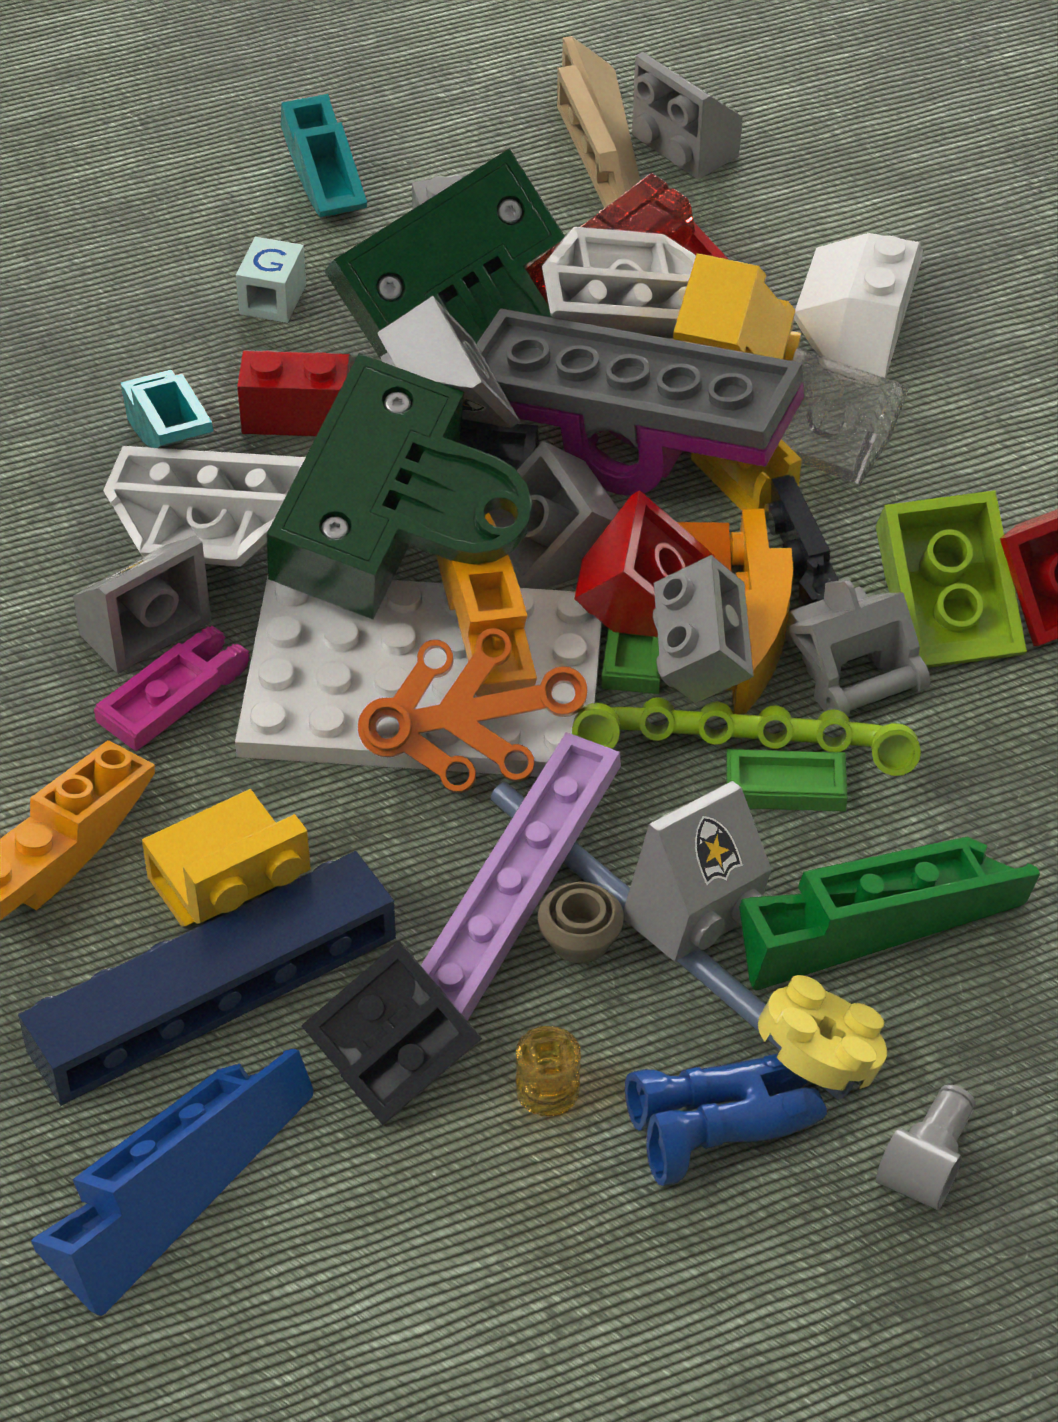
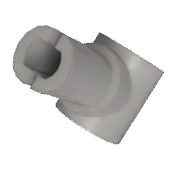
M956 1085L942 1086L922 1122L914 1124L909 1132L901 1128L896 1130L881 1159L875 1182L939 1210L951 1190L960 1167L962 1156L958 1154L957 1140L974 1111L975 1100L973 1096L965 1089Z

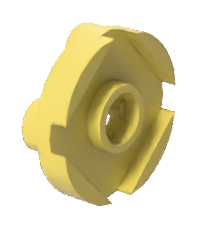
M793 976L787 987L774 991L758 1020L759 1033L764 1042H766L771 1033L773 1039L782 1047L776 1058L784 1066L807 1081L828 1089L844 1090L849 1081H861L859 1089L868 1087L875 1079L887 1057L886 1043L880 1034L884 1026V1020L881 1015L870 1006L861 1003L851 1004L839 996L825 991L819 982L808 976Z

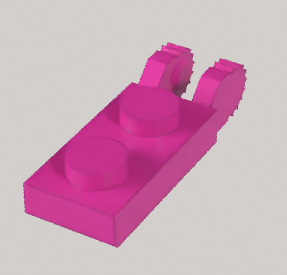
M207 626L206 629H202L200 633H196L183 644L177 643L96 704L94 708L96 722L137 752L220 688L221 685H228L235 680L236 676H240L250 661L249 651L236 643V645L232 644L225 651L222 650L219 653L223 649L222 646L225 643L224 639L226 637L217 628Z

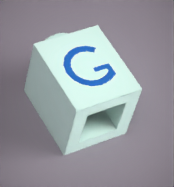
M254 237L236 273L240 315L285 323L289 322L306 286L304 245Z

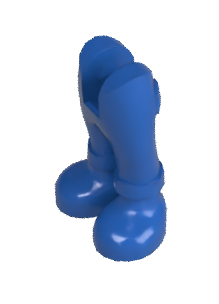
M778 1054L702 1069L694 1067L682 1070L679 1076H669L657 1070L643 1069L629 1073L625 1080V1099L628 1113L635 1129L638 1131L647 1129L646 1148L648 1162L652 1175L660 1186L676 1184L685 1177L689 1168L691 1152L700 1145L708 1149L729 1142L770 1140L803 1130L823 1120L827 1115V1108L819 1091L813 1088H802L808 1081L784 1066L776 1058ZM731 1102V1103L716 1105V1104H719V1103ZM685 1107L688 1111H681L679 1109Z

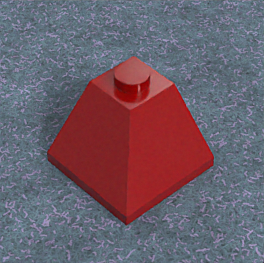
M639 490L629 497L582 558L574 600L613 632L658 637L657 628L653 620V610L656 608L654 582L710 555L715 558V555Z
M1058 509L1017 524L1000 538L1033 646H1040L1058 639Z

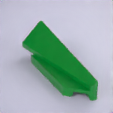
M970 837L957 838L804 871L798 885L801 894L749 897L741 900L739 910L750 984L753 990H761L789 981L793 976H805L1022 906L1028 901L1041 873L1036 866L1029 863L1024 867L1014 869L987 857V845Z

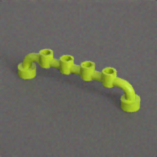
M656 697L646 701L642 708L610 707L603 703L585 705L577 712L572 726L573 735L611 749L615 747L619 740L620 730L641 731L647 738L656 741L666 739L671 733L700 735L704 741L714 745L725 743L730 737L759 739L763 745L772 749L782 748L790 741L819 743L821 748L828 752H841L849 745L871 747L875 765L883 773L891 776H901L912 771L917 766L921 755L918 737L908 726L899 723L882 726L850 722V719L844 712L835 709L823 712L817 720L792 718L785 708L777 705L766 707L757 716L733 714L728 705L718 701L706 704L700 712L675 710L668 700ZM660 712L668 718V721L663 725L657 726L651 724L647 717L651 713ZM719 716L727 724L723 728L715 730L708 727L705 722L710 717ZM773 720L781 721L786 726L783 731L776 734L768 732L764 727ZM832 724L840 725L845 729L840 736L835 738L828 737L823 733L825 728Z

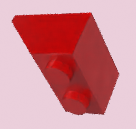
M243 351L237 384L242 434L317 436L356 358L350 354L324 352Z

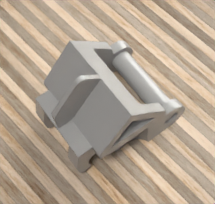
M849 580L831 581L825 584L823 600L790 611L786 624V638L790 644L795 643L802 652V660L807 667L806 671L815 680L814 699L824 711L840 710L849 717L851 710L902 691L911 689L914 692H919L929 688L930 674L926 664L919 656L920 646L903 592L883 593L868 597L860 586L854 588ZM865 654L869 656L878 670L881 669L884 672L893 669L890 672L841 689L839 686L841 665Z

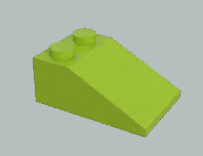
M996 490L884 505L876 524V532L885 580L889 593H904L920 646L919 656L927 668L1025 655L1027 649L1014 582L1000 541L1004 531Z

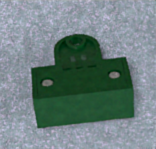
M509 148L335 258L324 272L381 359V356L386 354L387 350L377 333L432 296L465 329L476 344L500 309L552 318L548 304L524 266L559 244L565 235Z
M359 353L266 534L268 579L374 620L409 545L452 561L468 564L497 561L514 551L526 536L529 525L532 501L528 485L511 465L495 456L459 443L464 392ZM501 509L510 512L516 521L508 527L500 528L489 524L485 516L492 510Z

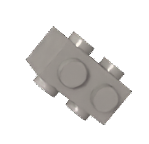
M710 555L654 582L656 608L653 610V620L657 628L659 656L657 657L656 664L662 680L669 687H674L692 702L697 703L754 677L745 586L740 578Z

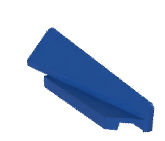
M289 1049L283 1051V1054L257 1074L248 1076L240 1063L218 1069L72 1179L81 1201L87 1204L38 1234L31 1242L35 1252L92 1313L99 1316L104 1315L312 1098L313 1086L299 1050Z

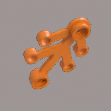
M489 628L478 636L475 653L441 703L415 709L433 679L446 675L452 669L454 663L453 653L448 644L441 640H429L420 647L417 654L418 662L393 698L376 699L363 709L358 720V733L364 746L373 754L381 757H394L405 753L440 776L444 787L453 793H464L472 788L476 780L474 765L466 757H450L420 735V733L445 729L498 764L502 775L506 779L520 782L526 780L534 770L535 763L532 752L523 745H511L478 722L547 709L551 714L559 717L572 716L579 712L586 702L587 684L584 677L577 670L562 666L547 672L540 685L474 698L493 668L504 664L512 652L509 636L501 629ZM497 637L503 640L505 650L500 656L489 657L483 652V644L488 638ZM435 648L443 650L447 655L445 664L438 669L429 668L424 663L426 653ZM561 683L571 685L575 690L574 699L567 704L556 702L552 697V691L556 685ZM391 717L399 722V731L394 737L386 739L378 734L377 726L382 719ZM515 752L524 754L528 759L527 768L519 774L511 773L505 767L506 758ZM462 764L469 769V778L464 784L453 785L447 780V771L452 765Z

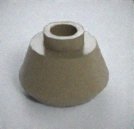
M573 882L552 890L543 899L538 910V925L541 933L559 957L573 963H588L603 956L619 936L624 921L623 909L618 899L605 888L588 882Z

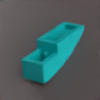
M324 94L281 102L280 125L303 188L318 216L325 217L367 208V199L342 122L337 123L329 95Z
M172 370L120 382L127 420L139 438L150 448L172 445L206 436L213 432L211 419L183 374L175 376Z

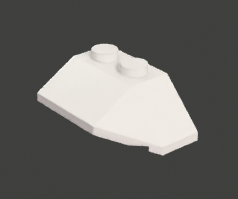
M573 227L542 266L550 315L556 319L662 338H673L674 328L696 255L664 234Z
M867 233L816 248L795 309L794 320L812 348L825 361L824 366L832 378L883 388L922 260L923 249L919 242L904 240L895 236Z
M122 446L103 491L143 557L167 544L196 535L203 543L205 564L241 567L267 544L266 534L306 457Z

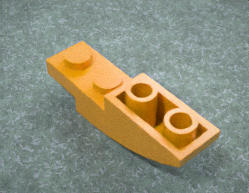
M742 509L740 532H731L730 534L731 565H741V572H735V575L744 582L754 676L724 690H732L735 714H746L761 696L772 678L782 654L786 638V624L789 617L793 577L792 548H769L764 509Z
M487 513L485 519L489 524L497 527L490 513ZM507 554L497 561L481 564L462 563L436 555L449 610L456 611L468 662L476 651V640L484 630L489 628L501 629L511 640L512 652L509 659L504 664L493 668L476 693V696L480 697L535 686L537 676L524 629L527 612L509 555ZM491 637L484 642L482 650L489 657H498L504 652L505 643L500 638Z
M107 740L30 798V817L0 838V921L22 903L38 910L83 868L102 848L138 801L155 774V764Z

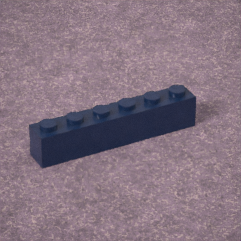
M357 851L335 861L324 862L315 868L313 872L287 885L274 887L261 894L259 898L231 912L218 914L208 919L203 925L172 940L159 942L147 952L114 968L103 969L92 976L91 979L56 996L43 998L32 1008L19 1013L18 1017L26 1052L56 1100L62 1106L396 939L394 900Z

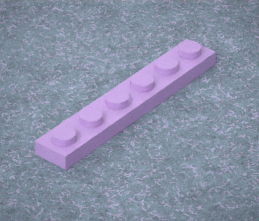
M565 733L421 964L467 1021L620 769L619 751L573 734Z

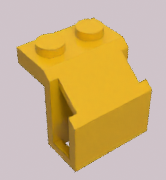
M696 254L674 328L673 340L796 362L801 333L792 331L795 316L794 307L789 301L778 299L764 283L766 274L760 266Z
M251 789L142 839L147 877L182 927L196 922V924L204 922L220 913L231 912L240 907L245 901L276 886L287 885L298 878L299 875L311 870L307 829L295 814L276 823Z

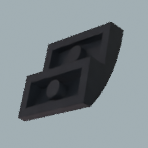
M400 941L301 1025L339 1070L340 1076L382 1125L388 1122L482 1040L481 1036Z

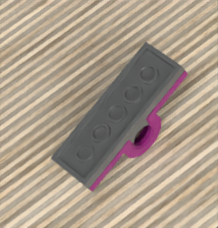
M500 309L476 344L518 419L561 427L565 452L584 460L606 491L619 495L631 496L639 490L646 493L655 488L662 477L667 478L682 451L766 467L804 399L803 367L801 362L507 309ZM609 431L622 442L638 448L639 462L630 466L609 457L596 446L599 440L596 432Z

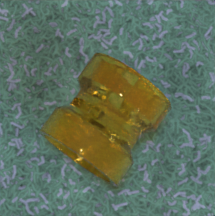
M540 1026L524 1034L516 1046V1096L520 1104L531 1113L540 1116H556L568 1111L575 1105L579 1097L581 1047L577 1039L567 1030L556 1026Z

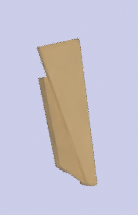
M563 37L562 67L558 68L557 108L609 218L645 212L647 210L616 71L609 63L574 37Z

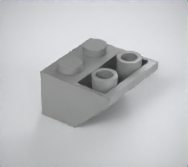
M644 52L635 55L633 136L697 179L704 177L740 156L743 118L741 115Z

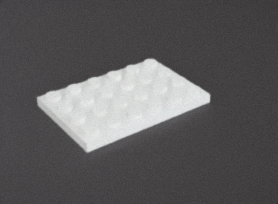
M267 576L235 739L236 756L241 758L429 770L405 753L394 757H381L370 752L359 737L358 720L363 709L372 701L379 698H393L418 662V651L425 642L441 640L448 644L453 653L454 663L452 669L446 675L433 679L415 709L439 705L468 663L456 611L449 610L443 583L392 580L373 620L271 581ZM520 588L527 612L524 629L537 676L535 686L541 684L543 677L550 670L562 666L570 667L577 670L586 681L587 699L584 706L595 703L602 622L594 615L589 614L582 605L574 600L576 591ZM431 649L426 653L424 663L429 668L438 669L445 664L447 655L441 649ZM561 683L554 687L552 697L560 704H567L574 699L575 690L571 685ZM547 709L478 723L511 745L520 744L527 747L532 752L535 763L534 770L530 776L538 777L565 733L572 734V726L576 714L568 717H559L551 714ZM391 717L382 719L377 726L378 734L386 739L394 737L399 731V722ZM441 729L420 733V735L450 757L463 756L469 759L474 765L476 773L502 774L498 764L447 730ZM519 752L510 754L505 760L506 769L514 774L523 772L528 766L527 757ZM454 764L448 771L469 772V769L465 765Z

